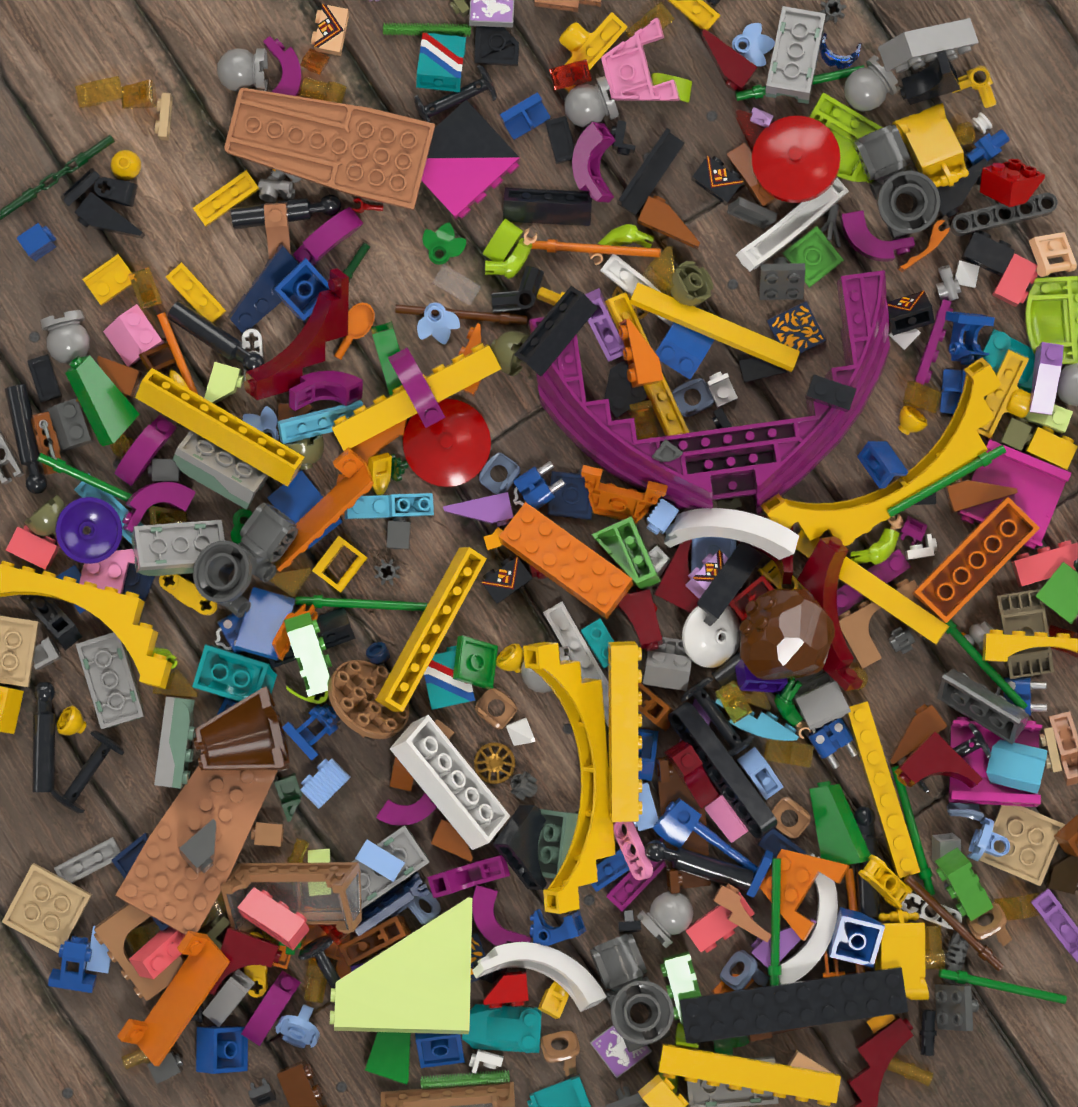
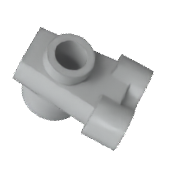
M268 176L267 179H260L259 197L265 202H276L277 197L286 200H292L295 197V189H293L291 181H279L274 176Z
M950 265L938 268L943 282L936 284L940 300L948 299L952 301L958 299L957 293H960L961 289L958 280L953 281Z

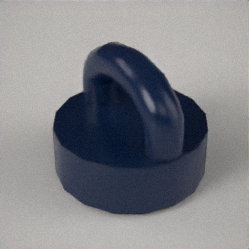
M373 643L366 650V656L373 664H383L390 658V653L385 643Z

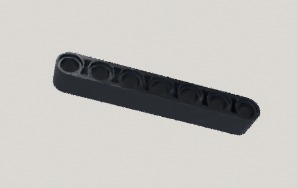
M685 702L669 713L668 720L682 741L693 747L703 763L704 771L748 831L755 838L759 839L777 826L776 817L697 709L691 703Z

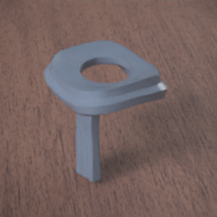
M702 378L687 381L676 387L672 392L680 413L684 417H691L712 406L714 403L713 396ZM689 389H696L701 395V401L694 406L688 405L684 400V394Z
M496 453L480 471L479 481L495 494L505 493L520 473V467L504 454ZM501 465L507 469L508 474L504 481L496 482L491 478L490 471L494 466Z
M947 804L946 811L949 816L967 817L980 822L984 818V814L979 810V804Z
M430 892L424 897L414 896L413 900L395 911L391 918L409 907L422 925H426L439 915L441 907L437 899L433 898ZM420 899H424L429 903L431 913H426L421 909L419 905Z
M740 950L733 954L720 973V979L735 991L744 989L751 978L758 985L765 987L770 977L757 968L756 959L745 950ZM738 962H743L744 971L739 976L733 977L730 972L731 969Z

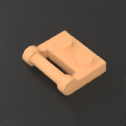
M1065 232L1034 237L1029 240L1038 265L1037 274L1040 277L1048 276L1054 272H1072L1076 270L1077 264ZM1050 258H1063L1061 263L1049 264L1048 262Z

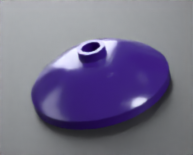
M94 497L79 498L69 503L59 514L55 527L56 539L61 550L72 560L85 564L98 563L110 557L118 548L122 538V523L116 510L104 500ZM85 526L90 528V533L87 535L83 533Z

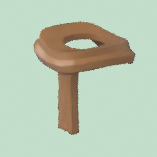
M493 688L487 689L477 701L475 710L482 719L500 730L515 715L517 706L504 692ZM494 699L501 700L505 705L504 713L498 717L492 716L488 712V704Z
M783 797L771 811L777 819V826L775 828L791 839L798 838L811 820L808 811L789 797ZM785 810H793L797 813L798 821L792 827H786L781 822V815Z
M992 903L994 908L981 915L984 916L988 913L994 915V920L987 926L978 924L979 917L973 921H970L968 917L966 918L968 927L977 940H984L996 934L998 942H1001L1002 946L1012 941L1005 927L1007 923L1006 915L999 904Z
M561 1031L541 1037L540 1045L544 1059L549 1063L564 1061L563 1070L566 1076L576 1073V1056L580 1052L577 1035L572 1031ZM565 1039L568 1042V1047L564 1050H555L551 1046L552 1041Z

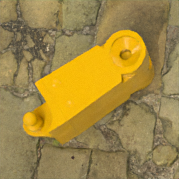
M943 102L920 113L892 122V125H896L903 142L906 144L917 171L930 178L936 187L954 186V183L958 182L960 178L969 175V171L965 167L964 152L946 118Z
M896 909V911H891L889 914L880 913L878 917L880 921L890 920L895 923L884 924L885 929L875 959V970L902 967L906 997L910 1000H929V991L925 981V923H904L909 920L917 921L920 918L917 912L908 913L907 911H902V909Z

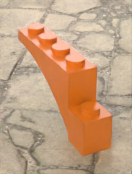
M407 419L350 449L367 462L368 465L369 457L376 456L399 436H404ZM343 473L338 474L336 485L346 477Z

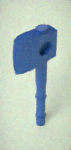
M680 798L675 802L669 803L666 807V812L653 826V829L659 836L678 848L682 847L691 832L694 831L742 867L753 870V873L757 869V866L749 861V859L745 858L733 849L731 845L725 843L713 831L699 822L702 815Z

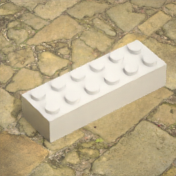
M429 715L412 722L391 746L390 750L472 850L488 844L509 819L510 815Z

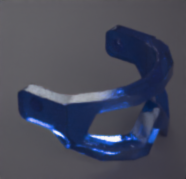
M823 33L820 52L822 59L828 66L844 69L851 66L858 59L862 43H858L857 50L851 55H837L827 47L825 41L827 34ZM826 53H827L830 57H832V58H834V59H833V60H830V59L827 57Z

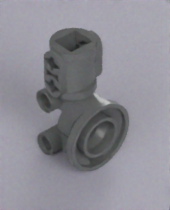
M890 124L856 139L857 141L854 142L855 150L868 179L875 180L869 183L873 196L877 200L879 214L887 225L892 239H902L935 224V218L940 208L938 189L934 182L926 175L914 171L910 165L907 166L911 163L910 156L896 125ZM902 193L910 195L913 199V207L906 213L899 211L896 206V199Z
M267 503L260 504L241 529L240 536L242 537V542L236 544L231 541H217L208 545L199 554L193 570L194 583L198 592L207 600L225 606L238 618L243 617L245 611L247 613L251 608V603L242 594L249 586L252 574L256 575L263 582H268L274 577L277 570L276 566L271 562L279 560L298 533L297 524L274 506ZM235 569L234 576L229 582V575Z
M625 934L593 947L590 953L605 989H611L606 992V996L611 1007L612 1024L617 1033L623 1038L629 1053L670 1037L669 1029L674 1017L672 1001L662 987L650 982L649 978L644 976L647 970L633 935ZM643 1004L647 1007L649 1016L644 1023L638 1024L631 1019L630 1009L633 1005Z

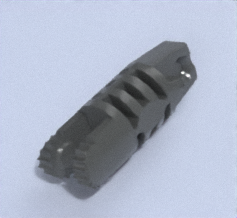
M955 930L947 948L943 969L956 972L963 969L969 943ZM942 978L946 983L956 984L954 980Z

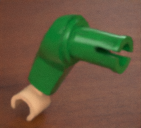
M789 678L782 692L776 693L774 702L784 719L791 726L796 725L798 735L804 739L801 731L808 729L811 733V730L806 722L802 721L803 717L796 709L793 701L802 683L798 679L795 683L796 678Z

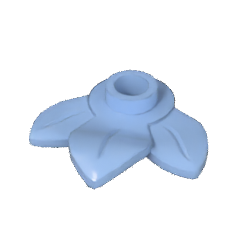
M752 23L745 27L742 34L737 35L733 39L732 49L757 67H762L766 65V59L763 54H766L774 47L775 41L769 36L761 34V23ZM744 42L747 47L740 49L739 43Z
M437 302L430 303L425 308L424 317L418 321L417 333L421 340L432 334L437 341L445 345L450 337L451 329L460 328V321L456 314L446 311L442 304ZM438 310L439 315L433 316L431 311Z
M265 406L260 416L256 414H243L244 422L265 434L271 433L272 438L279 441L276 429L278 419L271 408Z

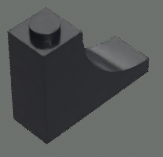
M946 51L937 53L935 62L926 69L902 78L903 86L900 87L903 100L907 99L910 105L961 90L956 69Z
M519 805L493 845L527 889L544 890L547 882L542 875L539 865L538 842L546 819L537 806Z

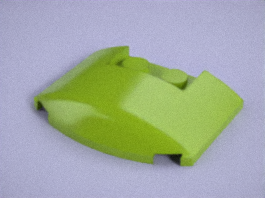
M823 92L809 117L818 120L828 127L838 142L841 163L837 177L852 182H873L874 180H869L855 150L854 142L857 141L856 139L883 127Z
M1078 276L1036 278L1028 294L1025 311L1026 331L1032 351L1035 354L1036 347L1042 342L1064 345L1062 365L1078 363Z

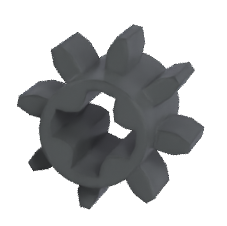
M828 0L827 3L821 2L820 5L824 10H821L820 13L826 14L825 23L831 20L834 24H837L838 17L844 19L845 15L841 11L846 9V5H841L840 0ZM833 6L836 7V11L830 14L829 10Z
M382 559L380 567L374 566L379 572L374 578L381 577V585H384L386 581L393 585V579L400 578L396 574L400 566L393 567V559L390 560L389 564H386ZM388 566L391 567L390 570L393 572V575H388L387 578H384V574L381 572L382 569H387Z
M900 626L890 631L892 636L888 638V641L895 653L901 651L902 654H905L913 649L911 644L915 643V640L908 628L902 630Z
M524 771L523 775L516 774L510 783L511 793L522 801L525 799V796L527 798L533 797L538 788L535 783L537 779Z

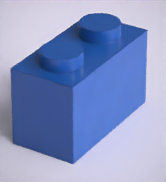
M39 223L17 237V240L28 256L35 262L57 247L54 243L56 237L47 226L42 227Z

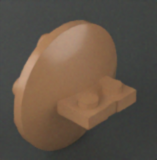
M352 660L341 664L330 677L328 694L333 709L348 727L359 733L363 738L366 736L373 739H387L395 736L408 721L409 703H407L403 712H393L375 701L387 680L386 676H389L390 673L384 666H378L362 660Z

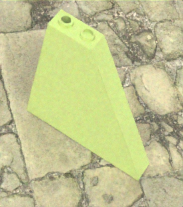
M472 898L463 900L338 980L335 988H331L330 1002H335V1011H330V1024H334V1031L469 1034Z

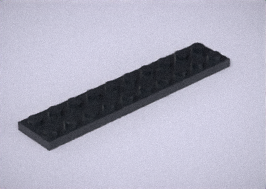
M902 967L680 999L686 1043L690 1044L908 1012Z

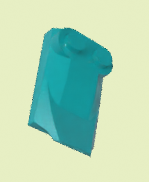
M993 329L983 349V352H987L989 355L983 357V359L991 365L996 374L1008 349L1029 358L1017 386L1031 393L1035 354L1032 348L1009 337L1004 332Z
M205 644L192 687L236 701H242L266 686L270 693H272L277 674L271 669L269 663Z
M475 1004L470 1010L469 1034H462V1040L467 1042L473 1049L539 1053L542 1011L537 1007L502 1005L500 1008H489V1005Z

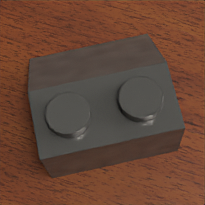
M77 398L57 404L43 411H48L50 414L53 430L56 431L60 453L94 442L83 408L79 402H76Z
M214 819L179 848L180 855L196 874L201 871L205 873L214 865L217 829Z

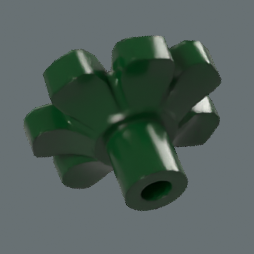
M394 453L390 454L392 456L391 479L396 482L401 481V474H404L405 469L409 467L408 462L396 458Z

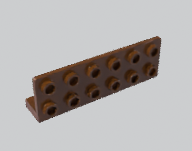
M667 757L655 758L661 816L666 812V807L670 802H675L680 798L702 815L699 822L706 826L705 807L699 808ZM692 831L681 848L709 856L708 842ZM663 839L666 848L674 851L678 849V847ZM665 860L667 890L671 894L680 893V889L711 885V880L674 869L672 862Z

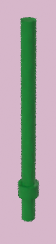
M861 65L814 75L813 85L847 78L852 72L865 67ZM757 85L752 86V89L735 92L736 100L739 101L753 97L754 99L763 98V95L766 94V86Z
M1000 445L988 453L985 451L978 455L976 460L887 509V513L890 517H893L979 467L988 466L992 463V460L1006 453L1004 446Z
M40 453L37 461L52 467L53 471L60 474L63 472L126 502L132 496V494L67 465L64 460L54 459L43 453ZM153 504L146 511L158 516L161 508Z
M314 595V597L296 596V605L306 604V606H312L313 604L315 608L326 606L425 611L428 603L323 598V595Z
M949 620L946 623L949 626L946 634H950L1016 706L1025 709L1028 705L987 661H982L983 656L956 628L957 625L953 620Z
M899 766L892 767V773L920 869L918 873L919 878L923 880L925 890L931 895H935L931 879L933 877L932 871L927 865L906 786L899 782L897 779L898 775L894 772Z
M772 858L771 962L768 965L770 986L779 984V975L782 973V966L779 965L781 858Z
M946 969L939 970V977L954 980L955 983L962 985L968 983L1065 1004L1067 1001L1066 995L969 975L966 971L961 970L956 972Z

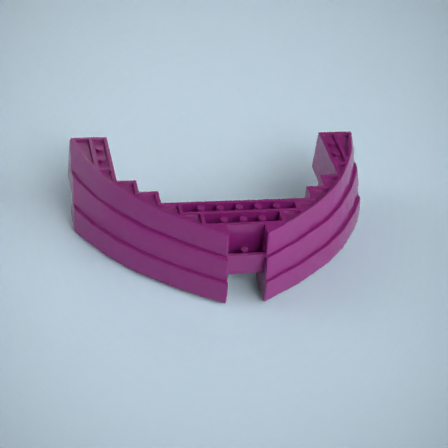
M885 270L841 276L836 283L843 326L841 328V337L846 366L831 368L825 375V378L856 388L848 412L807 399L808 417L637 440L634 418L611 420L609 399L586 402L577 334L543 376H539L536 373L540 404L555 424L584 454L611 475L640 491L646 492L648 481L667 485L666 495L664 497L661 496L658 500L664 499L675 508L684 512L702 508L711 509L713 508L712 501L753 495L755 513L760 515L763 512L760 505L778 493L781 497L801 482L841 442L867 404L890 353ZM545 317L529 320L530 333L536 329ZM665 439L683 452L674 461L660 462L652 458Z

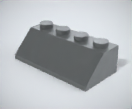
M952 669L942 677L937 699L1009 743L1013 744L1025 728L1029 718V714L1024 709L1012 705L1003 696L994 694L985 685L976 683L963 672Z

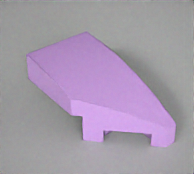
M753 107L750 121L766 128L769 127L774 115Z

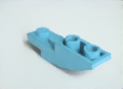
M433 493L361 496L356 500L353 507L344 512L345 519L434 515Z
M727 694L724 697L719 695L715 700L717 705L732 714L729 723L743 731L772 740L792 741L799 738L795 734L797 731L795 728L787 723L782 726L776 722L778 717L769 711L766 714L760 712L756 719L753 717L755 714L753 711L745 706L743 709L735 705L737 701Z

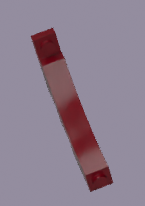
M338 268L330 270L329 290L319 292L311 316L292 343L267 363L245 372L246 381L244 382V388L254 399L260 400L281 394L299 385L304 367L325 361L326 342L348 336L349 277Z
M833 536L820 538L797 581L813 595L834 624V638L822 669L845 691L859 689L863 681L854 670L849 668L854 657L843 637L837 611L838 579L843 561L849 550L839 538Z
M530 565L533 578H547L544 574H542L540 571H538ZM650 589L631 594L627 592L616 608L632 626L641 649L646 648V651L658 649L659 645L663 644Z
M897 1016L887 1026L856 1046V1049L868 1066L848 1080V1083L860 1098L850 1107H878L881 1082L890 1061L897 1051L914 1036L911 1032L914 1028L907 1018L902 1020L901 1017Z

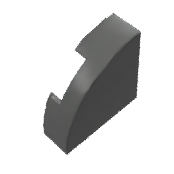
M665 439L652 458L660 462H670L679 458L683 452Z

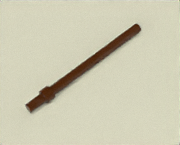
M396 304L395 313L424 316L426 307ZM446 309V311L456 314L459 319L500 322V325H509V323L527 325V316L511 315L510 312H501L499 314ZM438 310L431 311L433 316L439 315Z
M910 874L905 877L904 882L978 952L977 955L983 961H987L997 971L1003 968L1004 965L992 954L993 951L987 945L981 944Z

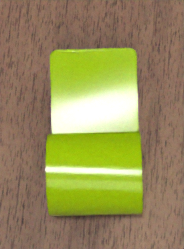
M662 73L651 74L653 86L674 80L677 85L680 101L689 102L692 81Z
M504 219L485 248L483 255L492 261H504L524 231L507 219Z
M286 685V689L290 693L308 702L322 704L329 698L328 691H325L324 697L316 700V696L304 697Z
M677 1023L675 1046L698 1049V1043H686L684 1026L681 1023Z

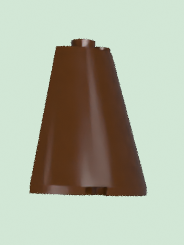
M267 686L259 689L195 729L196 737L194 738V744L197 751L201 750V757L198 758L201 770L289 769V765H286L290 763L285 733L280 716L277 715V711L274 708L275 702Z

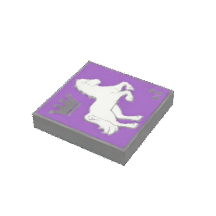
M470 0L469 26L513 27L514 0Z
M613 1025L590 1041V1044L616 1078L652 1052L647 1045L629 1053L623 1038L617 1033Z

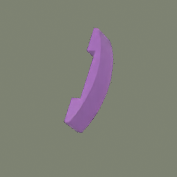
M1047 888L1033 899L1031 903L1057 939L1078 963V927Z

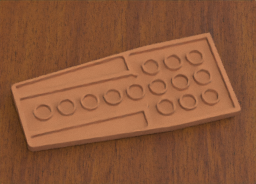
M241 88L238 92L224 149L230 155L349 195L414 210L436 125L367 107Z
M198 766L188 780L187 785L185 784L149 836L115 896L184 935L188 931L199 932L221 893L220 886L228 880L278 770L205 771L201 770ZM214 819L217 827L214 865L207 872L203 873L201 871L196 874L180 855L179 848Z

